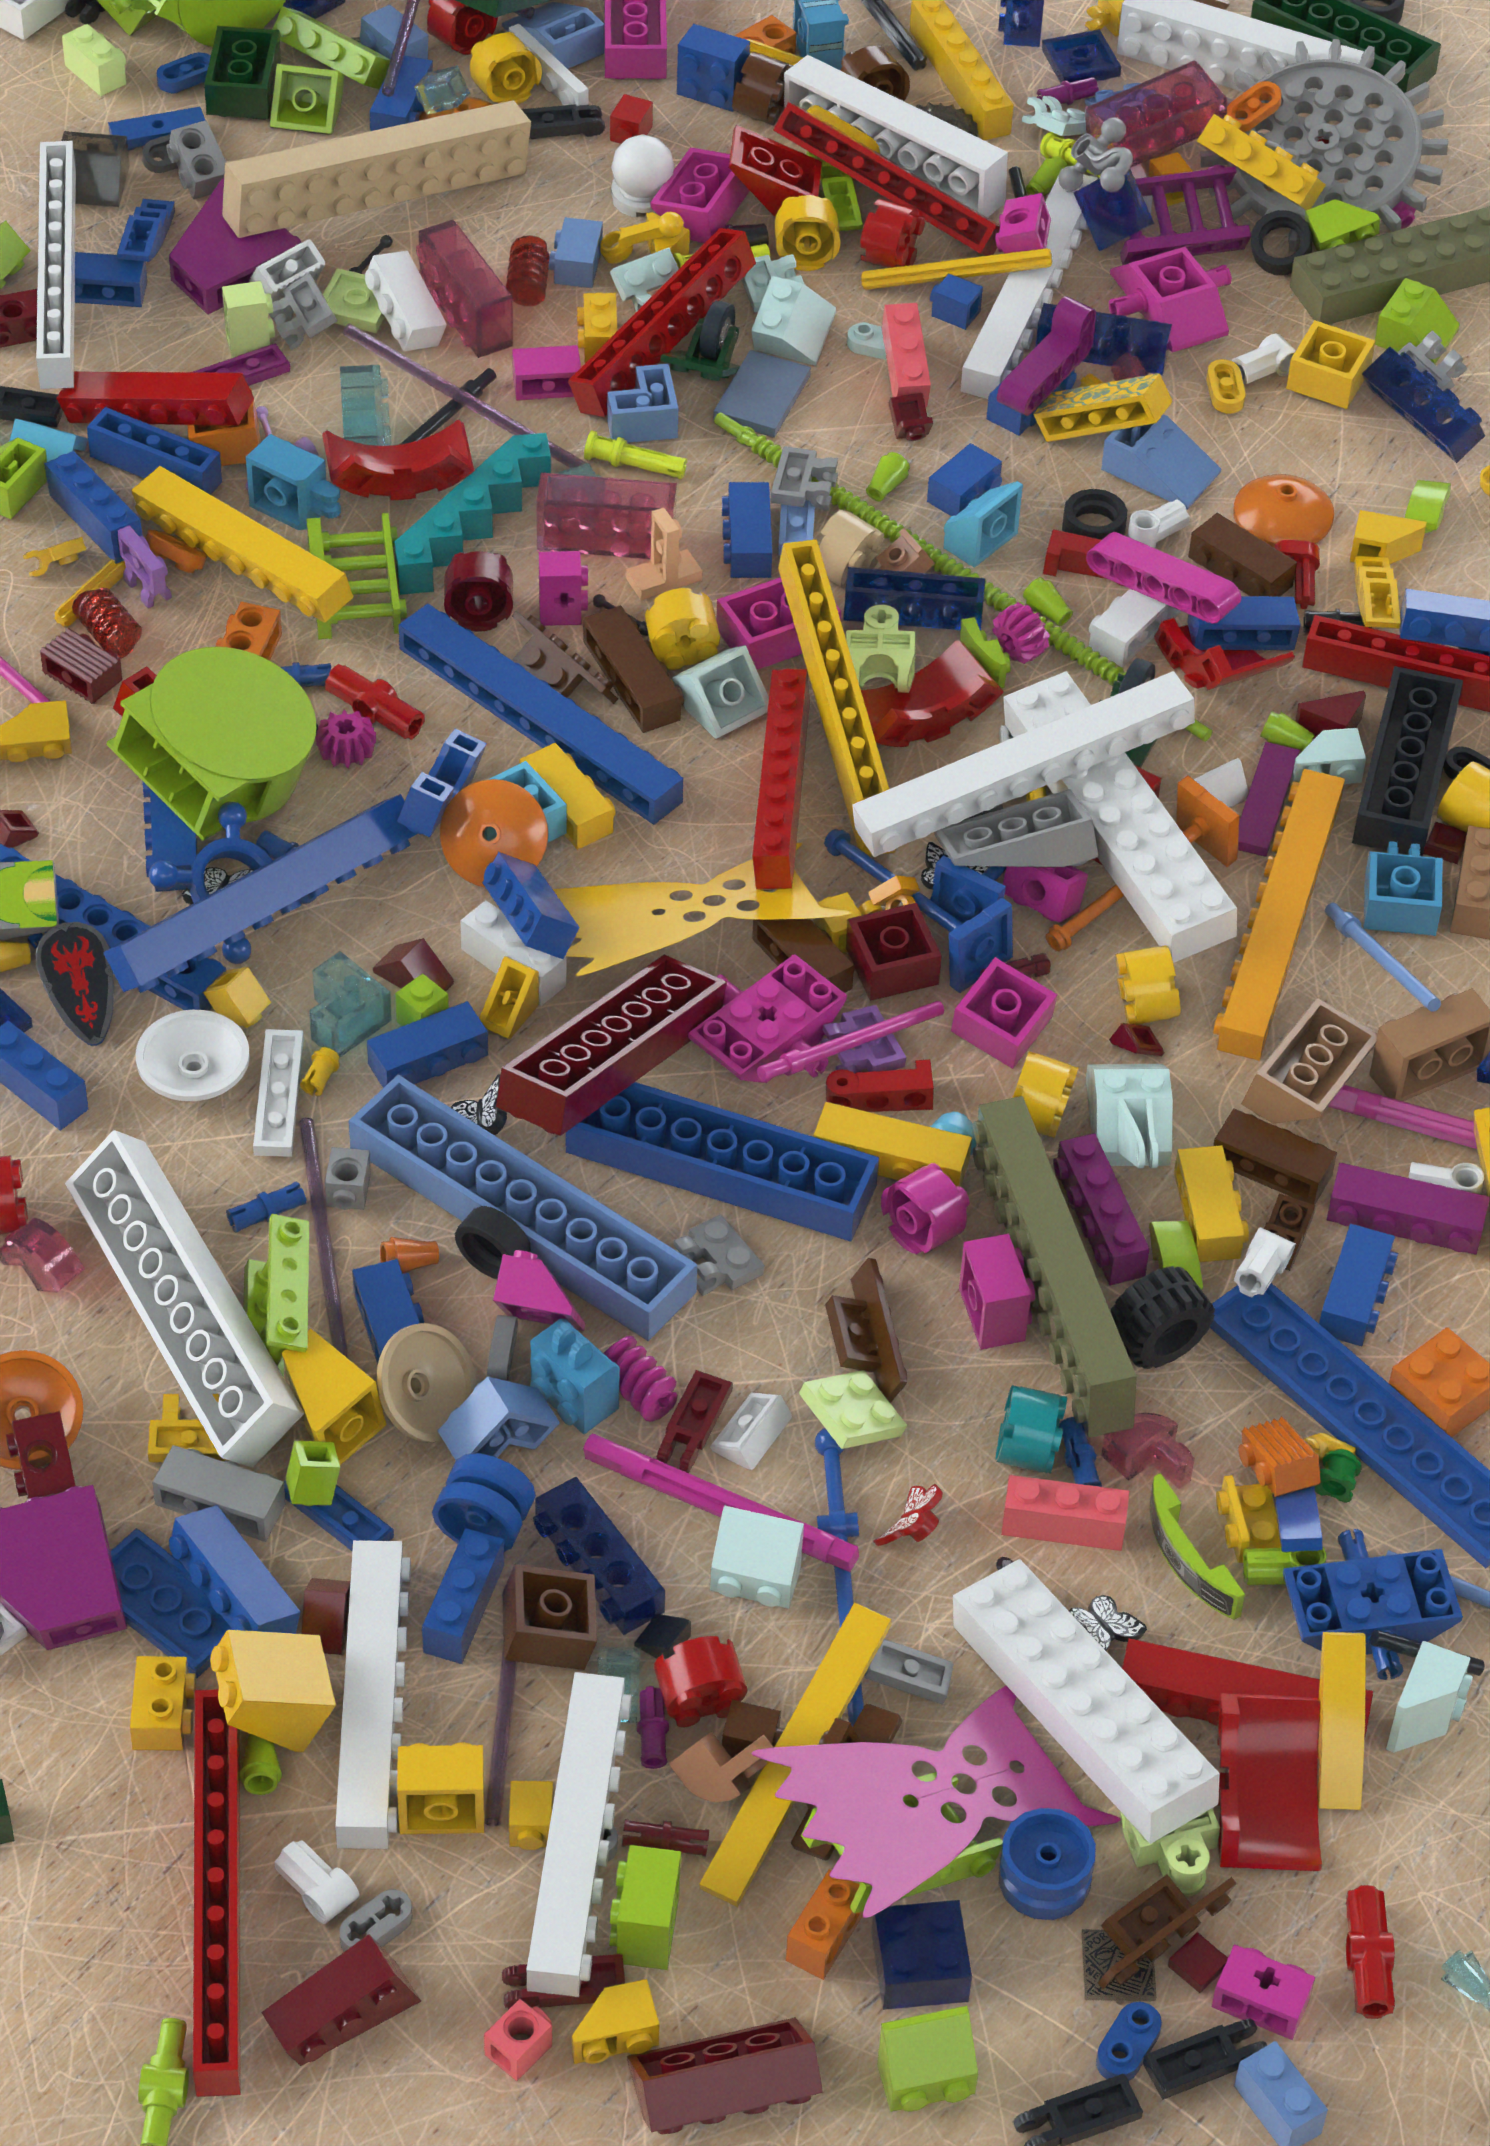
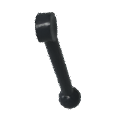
M389 235L382 236L380 244L358 267H353L349 271L362 274V271L370 264L374 255H378L384 248L392 245V238Z
M601 594L595 595L593 598V605L598 608L604 607L608 610L615 607L607 602ZM634 618L640 634L648 636L646 621L641 622Z

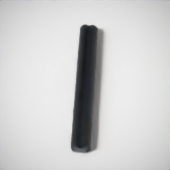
M861 0L914 70L925 68L927 65L926 55L884 0Z

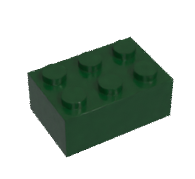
M217 26L204 83L206 115L269 119L277 64L281 63L279 30Z

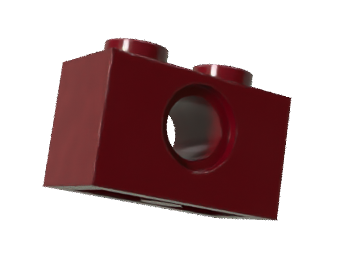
M38 288L0 295V348L37 341Z
M60 1411L12 1421L13 1433L6 1434L10 1458L18 1456L21 1472L14 1473L18 1497L26 1496L27 1500L33 1497H48L75 1487L76 1484ZM36 1451H45L51 1456L52 1461L47 1467L38 1469L29 1463L30 1455Z

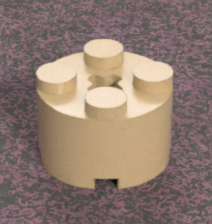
M839 510L827 521L820 531L824 537L819 548L828 579L851 592L857 586L860 574L864 570L872 571L878 563L876 557L879 554L876 553V550L884 538V533L847 510Z

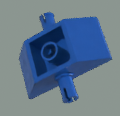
M1349 1529L1338 1536V1543L1341 1546L1345 1561L1283 1569L1284 1580L1302 1642L1322 1651L1323 1632L1365 1633L1366 1655H1373L1377 1676L1381 1680H1387L1386 1670L1389 1671L1391 1679L1399 1677L1404 1670L1398 1653L1371 1645L1370 1637L1374 1630H1380L1418 1642H1428L1460 1623L1463 1618L1442 1549L1369 1558L1363 1532L1359 1529H1354L1355 1539H1352Z

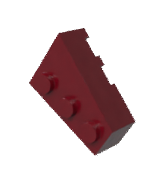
M368 1934L261 2013L286 2053L302 2066L319 2059L328 2051L420 2003L421 2000L396 1961Z

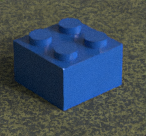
M693 23L678 44L677 95L733 112V95L737 82L741 83L744 73H741V70L750 55V41Z

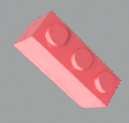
M918 304L885 305L881 328L892 396L923 393L925 407H927L931 382Z
M1009 1475L1001 1535L1122 1551L1129 1491Z

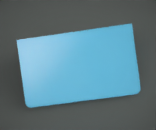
M16 418L10 441L18 437L46 449L47 462L75 450L85 451L88 438Z

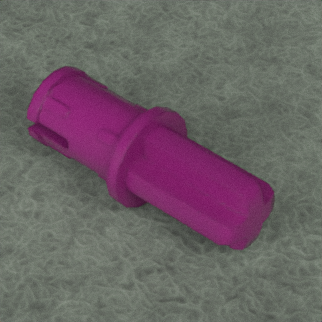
M1091 77L1071 83L1065 80L1062 81L1061 85L1039 89L1036 94L1041 95L1037 96L1041 100L1043 96H1051L1056 98L1060 104L1067 103V105H1071L1074 100L1095 96V93L1099 91L1096 79Z
M647 1686L645 1690L640 1692V1721L636 1724V1731L641 1735V1765L650 1769L661 1768L667 1764L665 1734L669 1731V1723L665 1720L663 1696L660 1688H654V1686Z

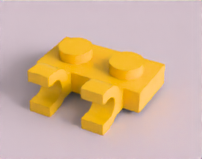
M163 1394L162 1420H150L148 1440L149 1462H164L172 1445L184 1449H196L205 1456L220 1461H229L220 1457L200 1420H180L179 1394ZM212 1394L215 1400L219 1402V1394Z

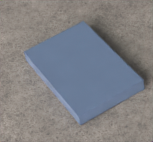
M750 350L714 409L713 420L718 413L722 412L740 425L751 427L754 429V432L775 437L810 378L811 367Z

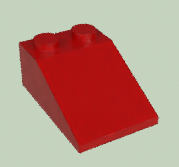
M739 125L734 127L728 168L773 216H776L783 201L788 197L804 195L818 197L822 161Z

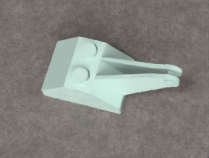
M1088 1064L1086 1086L1091 1134H1096L1110 1166H1136L1137 1169H1143L1144 1166H1149L1150 1168L1170 1166L1172 1156L1173 1098L1169 1068L1163 1064Z

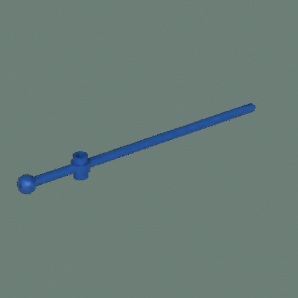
M826 1428L817 1433L814 1444L818 1453L824 1456L829 1515L817 1516L818 1529L848 1542L847 1537L859 1536L857 1512L845 1513L839 1456L844 1449L839 1447ZM834 1566L839 1626L841 1627L854 1604L851 1572ZM861 1682L847 1706L848 1721L852 1727L864 1707Z

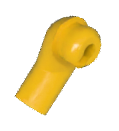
M1318 1433L1304 1438L1309 1446L1319 1455V1461L1323 1459L1327 1452L1337 1449L1348 1450L1355 1455V1447L1329 1434Z

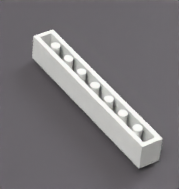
M353 1540L335 1825L337 1848L388 1849L389 1832L397 1833L398 1808L390 1807L391 1795L397 1796V1770H392L393 1759H398L401 1733H394L395 1723H403V1697H396L397 1687L405 1686V1662H398V1654L407 1650V1627H400V1617H408L409 1592H402V1582H410L411 1558L403 1557L402 1541Z
M574 1673L527 1963V1991L579 1997L581 1981L590 1980L592 1955L586 1954L587 1942L595 1943L598 1916H591L593 1904L601 1905L604 1878H597L599 1866L607 1867L610 1842L603 1840L605 1829L613 1828L615 1804L609 1803L610 1792L618 1793L621 1767H615L614 1764L616 1755L624 1756L626 1731L620 1730L621 1719L629 1720L632 1695L624 1694L625 1678Z

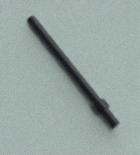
M487 368L475 380H468L459 388V393L400 444L429 437L467 403L472 404L482 396V390L496 379L497 376L494 370Z

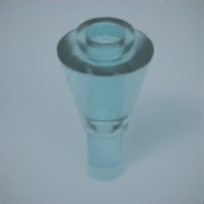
M1458 1950L1441 1966L1446 1972L1441 1980L1478 2004L1481 2003L1490 2012V1981L1472 1950L1465 1955L1461 1950Z

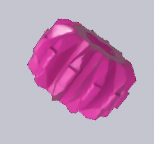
M1019 602L1010 605L993 620V634L998 638L999 644L1003 648V653L1007 652L1013 661L1018 660L1025 664L1037 658L1049 647L1048 638L1050 635L1044 628L1046 623L1040 620L1039 613H1034L1029 605L1024 606Z
M344 709L340 715L330 712L328 719L320 720L316 735V746H318L323 760H330L333 767L342 763L349 768L351 763L362 765L364 758H372L376 743V732L374 727H372L369 717H362L359 711L347 714Z

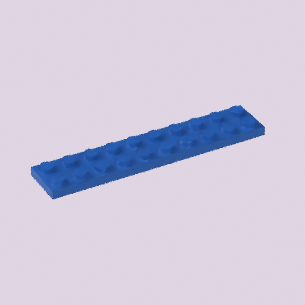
M1271 1283L1264 1295L1257 1294L1253 1297L1241 1293L1237 1285L1212 1303L1215 1308L1213 1313L1215 1317L1210 1328L1334 1437L1355 1447V1455L1484 1568L1490 1566V1470L1274 1284Z

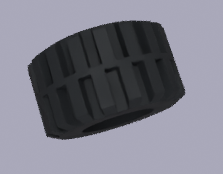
M1173 1266L1162 1270L1158 1269L1140 1278L1118 1297L1115 1305L1110 1309L1128 1356L1137 1367H1142L1143 1369L1161 1367L1186 1354L1208 1332L1215 1317L1213 1314L1215 1312L1214 1306L1187 1270L1185 1271L1182 1267L1174 1268Z

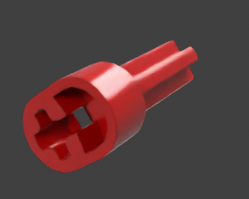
M1289 539L1277 542L1274 548L1297 562L1295 570V603L1300 604V609H1307L1308 605L1314 606L1315 571L1320 566V548L1313 542Z

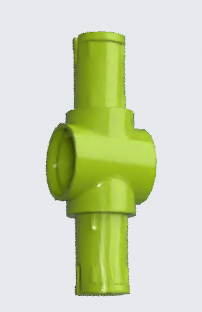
M177 2018L162 2019L156 2054L151 2056L150 2064L144 2063L142 2066L138 2101L139 2104H143L142 2110L146 2114L140 2146H167L172 2117L177 2115L178 2108L185 2107L189 2087V2068L185 2067L186 2062L182 2059L187 2023L184 2020Z

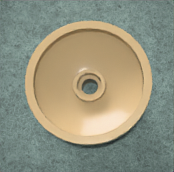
M430 1323L410 1325L396 1332L382 1350L377 1368L379 1397L388 1418L404 1435L425 1443L443 1441L438 1433V1429L448 1420L451 1412L460 1407L472 1394L477 1385L475 1369L467 1350L451 1332Z

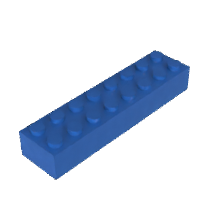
M637 1082L631 1084L566 1132V1153L850 1242L877 1186L879 1157Z

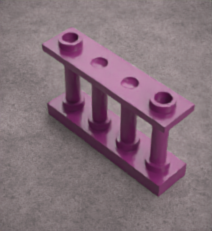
M1214 165L1207 170L1137 179L1126 176L1125 183L1119 191H1108V201L1122 200L1130 236L1125 241L1120 252L1122 265L1181 247H1186L1192 256L1244 250L1251 238L1249 225L1238 226V224L1234 223L1226 186L1231 184L1237 173L1236 166ZM1214 189L1222 227L1208 230L1203 226L1196 190ZM1183 191L1191 231L1177 234L1172 228L1165 194ZM1152 195L1161 234L1156 237L1146 238L1145 235H1142L1134 198Z

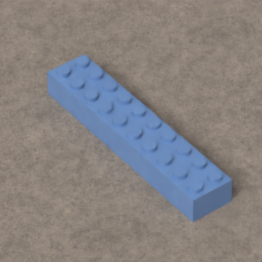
M397 1075L349 1120L350 1149L370 1150L371 1163L461 1221H464L474 1208L480 1206L493 1207L505 1213L525 1232L530 1242L531 1253L538 1255L537 1259L543 1261L542 1263L547 1266V1269L553 1274L560 1285L647 1341L697 1292V1264L400 1075Z

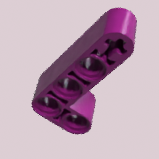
M1064 296L1058 302L1053 313L1051 332L1003 380L997 393V401L1021 414L1029 416L1088 355L1094 339L1096 310L1068 296Z

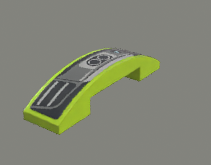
M1161 1473L1154 1476L1150 1496L1151 1524L1158 1546L1167 1563L1182 1583L1208 1606L1233 1620L1241 1617L1245 1593L1224 1564L1211 1570L1208 1568L1178 1525L1182 1503Z

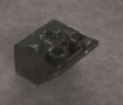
M64 131L61 141L73 142L76 169L75 204L119 207L130 167L127 136Z

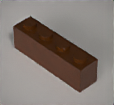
M621 605L584 617L583 642L606 678L614 685V690L642 733L680 721L681 705L684 704L682 690L670 680L665 664L658 662L654 656L649 640L643 639L635 619L629 617Z

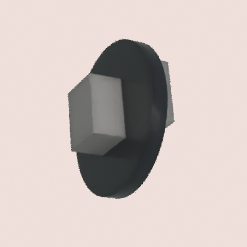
M1001 1557L997 1560L996 1567L1000 1570L1013 1561L1010 1558Z

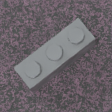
M172 1445L152 1482L155 1505L184 1515L218 1505L240 1534L264 1542L267 1541L286 1505L284 1482L278 1480L273 1475L268 1473L259 1474L241 1468L232 1461H220L205 1456L196 1449H184Z

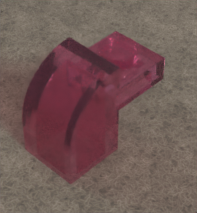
M33 1218L24 1227L10 1233L4 1240L5 1244L0 1248V1261L2 1264L22 1266L37 1291L57 1293L85 1270L65 1238L47 1222L38 1218Z
M1155 1413L1135 1414L1134 1428L1105 1433L1101 1456L1128 1481L1152 1464L1178 1489L1191 1481L1195 1459L1184 1444L1175 1441L1178 1424L1168 1417Z

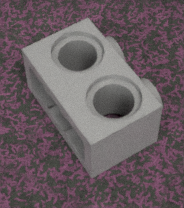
M207 120L171 130L170 142L167 144L166 149L172 163L176 162L179 168V179L183 188L189 189L193 199L212 194L221 179L224 178L226 160ZM186 146H192L196 149H189ZM199 172H204L208 175H201Z

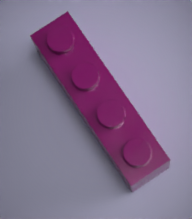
M1339 1163L1326 1220L1343 1226H1349L1351 1223L1396 1237L1414 1240L1418 1243H1427L1452 1249L1456 1252L1477 1255L1490 1197Z

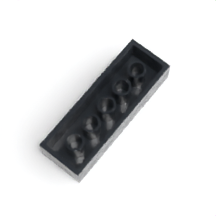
M1394 666L1357 814L1352 840L1353 844L1387 851L1389 841L1397 842L1398 853L1408 855L1411 844H1420V856H1423L1463 680Z

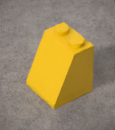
M310 1328L308 1330V1347L305 1353L288 1349L282 1352L292 1392L305 1413L302 1419L311 1441L334 1442L340 1465L387 1425L376 1381L313 1329Z
M227 1630L218 1645L212 1650L211 1668L216 1672L219 1685L218 1700L220 1706L224 1708L227 1724L294 1752H304L336 1706L320 1635Z

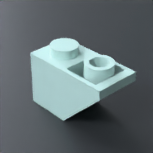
M1358 728L1323 730L1295 758L1291 783L1293 781L1300 782L1303 769L1345 778L1344 784L1362 783L1366 756Z

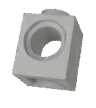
M331 1147L325 1179L326 1207H337L343 1210L365 1209L371 1175L370 1150Z

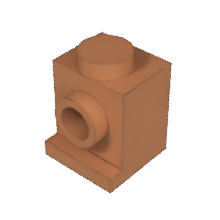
M903 528L899 532L901 536L878 555L876 559L882 565L877 570L890 585L896 581L905 591L935 563L906 529Z

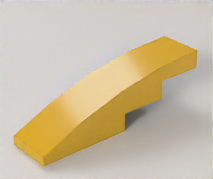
M1355 556L1356 592L1365 627L1400 628L1397 579H1394L1389 557Z
M1323 1632L1318 1739V1807L1321 1809L1361 1810L1365 1734V1633Z

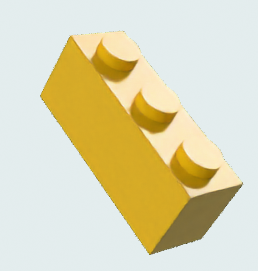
M553 743L519 759V764L527 761L567 804V833L564 835L577 850L613 833V822L616 815L613 803L608 797H603L599 793L593 780L577 768L573 757L569 753L565 754L556 743Z
M1222 1145L1178 1149L1174 1176L1185 1221H1188L1194 1237L1199 1262L1241 1259L1243 1243H1248L1249 1229L1247 1221L1240 1219L1241 1196L1239 1190H1233L1234 1169L1232 1161L1226 1160Z

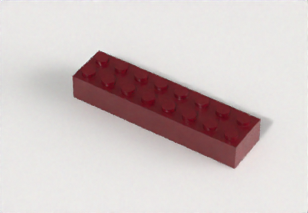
M665 954L503 1066L501 1068L496 1107L510 1113L515 1118L524 1119L535 1124L548 1133L562 1136L691 1041L688 1038V1033L723 1007L727 981Z

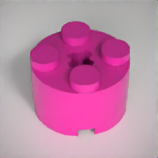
M931 1163L885 1188L882 1193L881 1209L883 1216L889 1213L893 1225L888 1227L891 1234L904 1249L913 1254L920 1252L925 1254L961 1234L966 1227V1207L970 1204L969 1196L962 1187L955 1186L936 1163Z

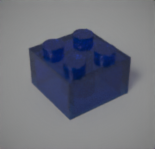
M960 1900L889 1906L873 1916L871 1934L883 2010L969 2002L972 1973Z

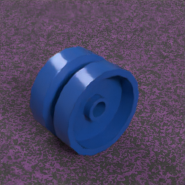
M465 1454L456 1459L446 1481V1486L442 1488L434 1505L432 1515L434 1522L440 1530L457 1544L461 1539L464 1529L467 1528L504 1539V1552L512 1549L523 1525L522 1521L526 1519L536 1494L534 1486L527 1476L512 1464L485 1454Z
M1039 1808L1025 1812L1010 1823L1003 1837L1002 1854L999 1864L998 1884L1005 1900L1018 1912L1034 1919L1055 1920L1071 1915L1081 1907L1090 1892L1095 1865L1096 1843L1089 1828L1076 1816L1060 1809Z

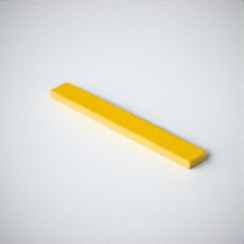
M854 1602L775 1747L819 1745L822 1735L830 1730L835 1718L841 1719L892 1626L890 1618ZM767 1761L768 1764L760 1772L699 1883L701 1890L736 1907L739 1906L795 1801L775 1796L777 1790L790 1775L792 1770L790 1767Z

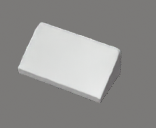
M1238 758L1194 779L1210 794L1230 808L1247 799L1248 787L1242 763Z
M751 1392L710 1446L711 1450L743 1468L754 1469L792 1418V1414L782 1396Z

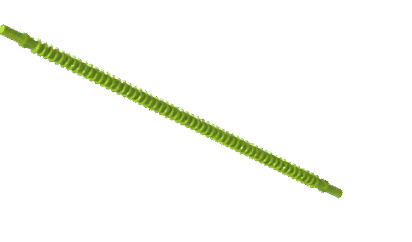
M722 412L716 415L714 419L716 425L735 436L738 443L751 447L754 454L759 453L760 458H766L768 463H773L774 467L778 468L783 451L780 445H774L773 441L767 440L764 435L758 436L754 429L740 425ZM816 477L811 479V482H819ZM836 483L835 487H831L829 496H832V505H838L840 510H847L884 533L885 539L889 538L891 543L901 536L899 532L904 526L901 524L897 525L896 520H890L888 515L882 516L880 510L875 511L874 506H868L866 501L860 500V497H853L852 492H846L845 487H839L838 483ZM906 529L933 560L935 572H941L943 577L949 576L951 582L956 581L957 586H964V590L967 592L971 591L972 596L976 597L979 595V600L986 601L988 606L994 605L995 611L1001 610L1002 612L1010 605L1016 604V598H1009L1007 592L1001 593L999 587L994 588L993 583H986V579L983 577L979 578L977 573L971 574L970 568H964L962 563L956 564L954 558L949 559L948 554H941L940 549H934L933 544H927L925 539L919 540L917 534L912 535L911 530ZM1040 617V620L1046 623L1044 628L1050 635L1048 638L1049 645L1055 644V650H1062L1065 656L1070 654V659L1073 661L1078 659L1079 665H1085L1088 671L1093 669V674L1096 676L1101 674V679L1104 681L1108 680L1111 686H1113L1115 680L1117 681L1119 673L1122 675L1126 674L1123 667L1119 666L1116 668L1115 662L1111 661L1108 663L1107 657L1103 656L1100 658V653L1097 651L1093 652L1092 647L1088 646L1085 648L1084 642L1080 641L1077 643V638L1074 636L1070 637L1069 632L1065 631L1062 633L1061 627L1054 628L1053 622H1047L1045 617ZM1196 719L1195 723L1184 728L1204 742L1212 735V730Z

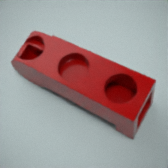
M1053 529L1046 552L1043 574L1056 577L1057 571L1062 570L1104 578L1096 574L1089 567L1086 559L1088 551L1101 540Z
M930 1059L915 1060V1069L856 1073L839 1069L831 1072L826 1079V1102L866 1112L933 1110L934 1086Z

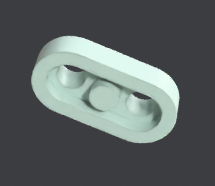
M862 322L849 328L847 346L852 352L887 360L881 326Z

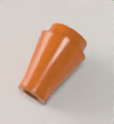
M390 1237L389 1241L381 1242L380 1262L398 1259L402 1273L427 1265L438 1264V1244L436 1241L427 1242Z

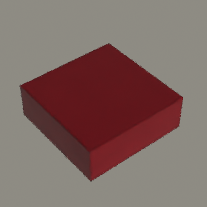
M1435 822L1423 854L1442 858L1444 861L1458 865L1463 853L1467 833L1455 827Z
M1196 1932L1169 1958L1168 1967L1196 1991L1201 1993L1222 1973L1228 1957L1201 1934Z

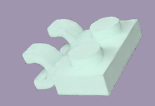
M1043 96L1042 100L1036 97H1028L1027 104L1034 106L1035 115H1023L1022 122L1036 124V126L1060 136L1092 134L1095 121L1085 118V112L1073 108H1068L1067 112L1062 111L1060 102L1051 96ZM1045 104L1049 105V107H1050V113L1047 112V108H1046V105H1045Z
M666 248L615 267L610 271V275L622 301L632 299L637 312L652 297L647 292L660 289L679 268L670 248Z
M793 254L771 261L769 255L755 257L756 264L742 279L754 313L760 309L772 275L804 284L802 276H796L794 269H791L796 268V260Z

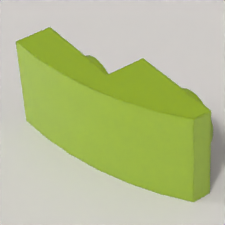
M1418 480L1412 491L1405 518L1427 522L1425 533L1437 530L1443 520L1444 506L1450 497L1451 483Z
M975 617L962 619L960 641L965 644L1001 688H1005L1006 673L1011 671L1008 653L1002 652L998 639L987 640L986 632L984 630L980 631Z
M1188 1221L1150 1222L1153 1261H1158L1159 1269L1162 1270L1171 1266L1174 1268L1182 1267L1185 1271L1187 1270L1196 1284L1203 1290L1200 1262Z

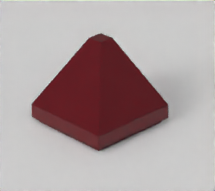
M0 810V844L7 848H14L38 836L39 832L22 810Z
M1121 1023L1109 1039L1111 1044L1136 1054L1162 1057L1165 1053L1149 1026Z

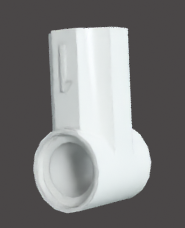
M1275 333L1266 337L1258 349L1232 359V361L1239 366L1243 383L1248 384L1274 372L1279 376H1287L1290 360L1296 350L1280 334Z
M1178 499L1173 502L1170 501L1153 511H1135L1130 517L1127 537L1156 549L1158 541L1188 526L1190 516L1186 511L1185 505Z
M1412 1162L1409 1172L1410 1179L1480 1195L1483 1192L1484 1172L1479 1166L1472 1163H1460L1451 1169Z
M1260 1227L1252 1239L1246 1258L1238 1268L1233 1280L1239 1286L1240 1292L1249 1297L1257 1294L1264 1295L1276 1274L1281 1275L1284 1272L1296 1243Z
M303 1840L299 1842L293 1841L282 1849L281 1854L274 1862L275 1870L302 1895V1900L308 1911L322 1924H327L360 1896L356 1885L342 1869L336 1867L332 1870Z

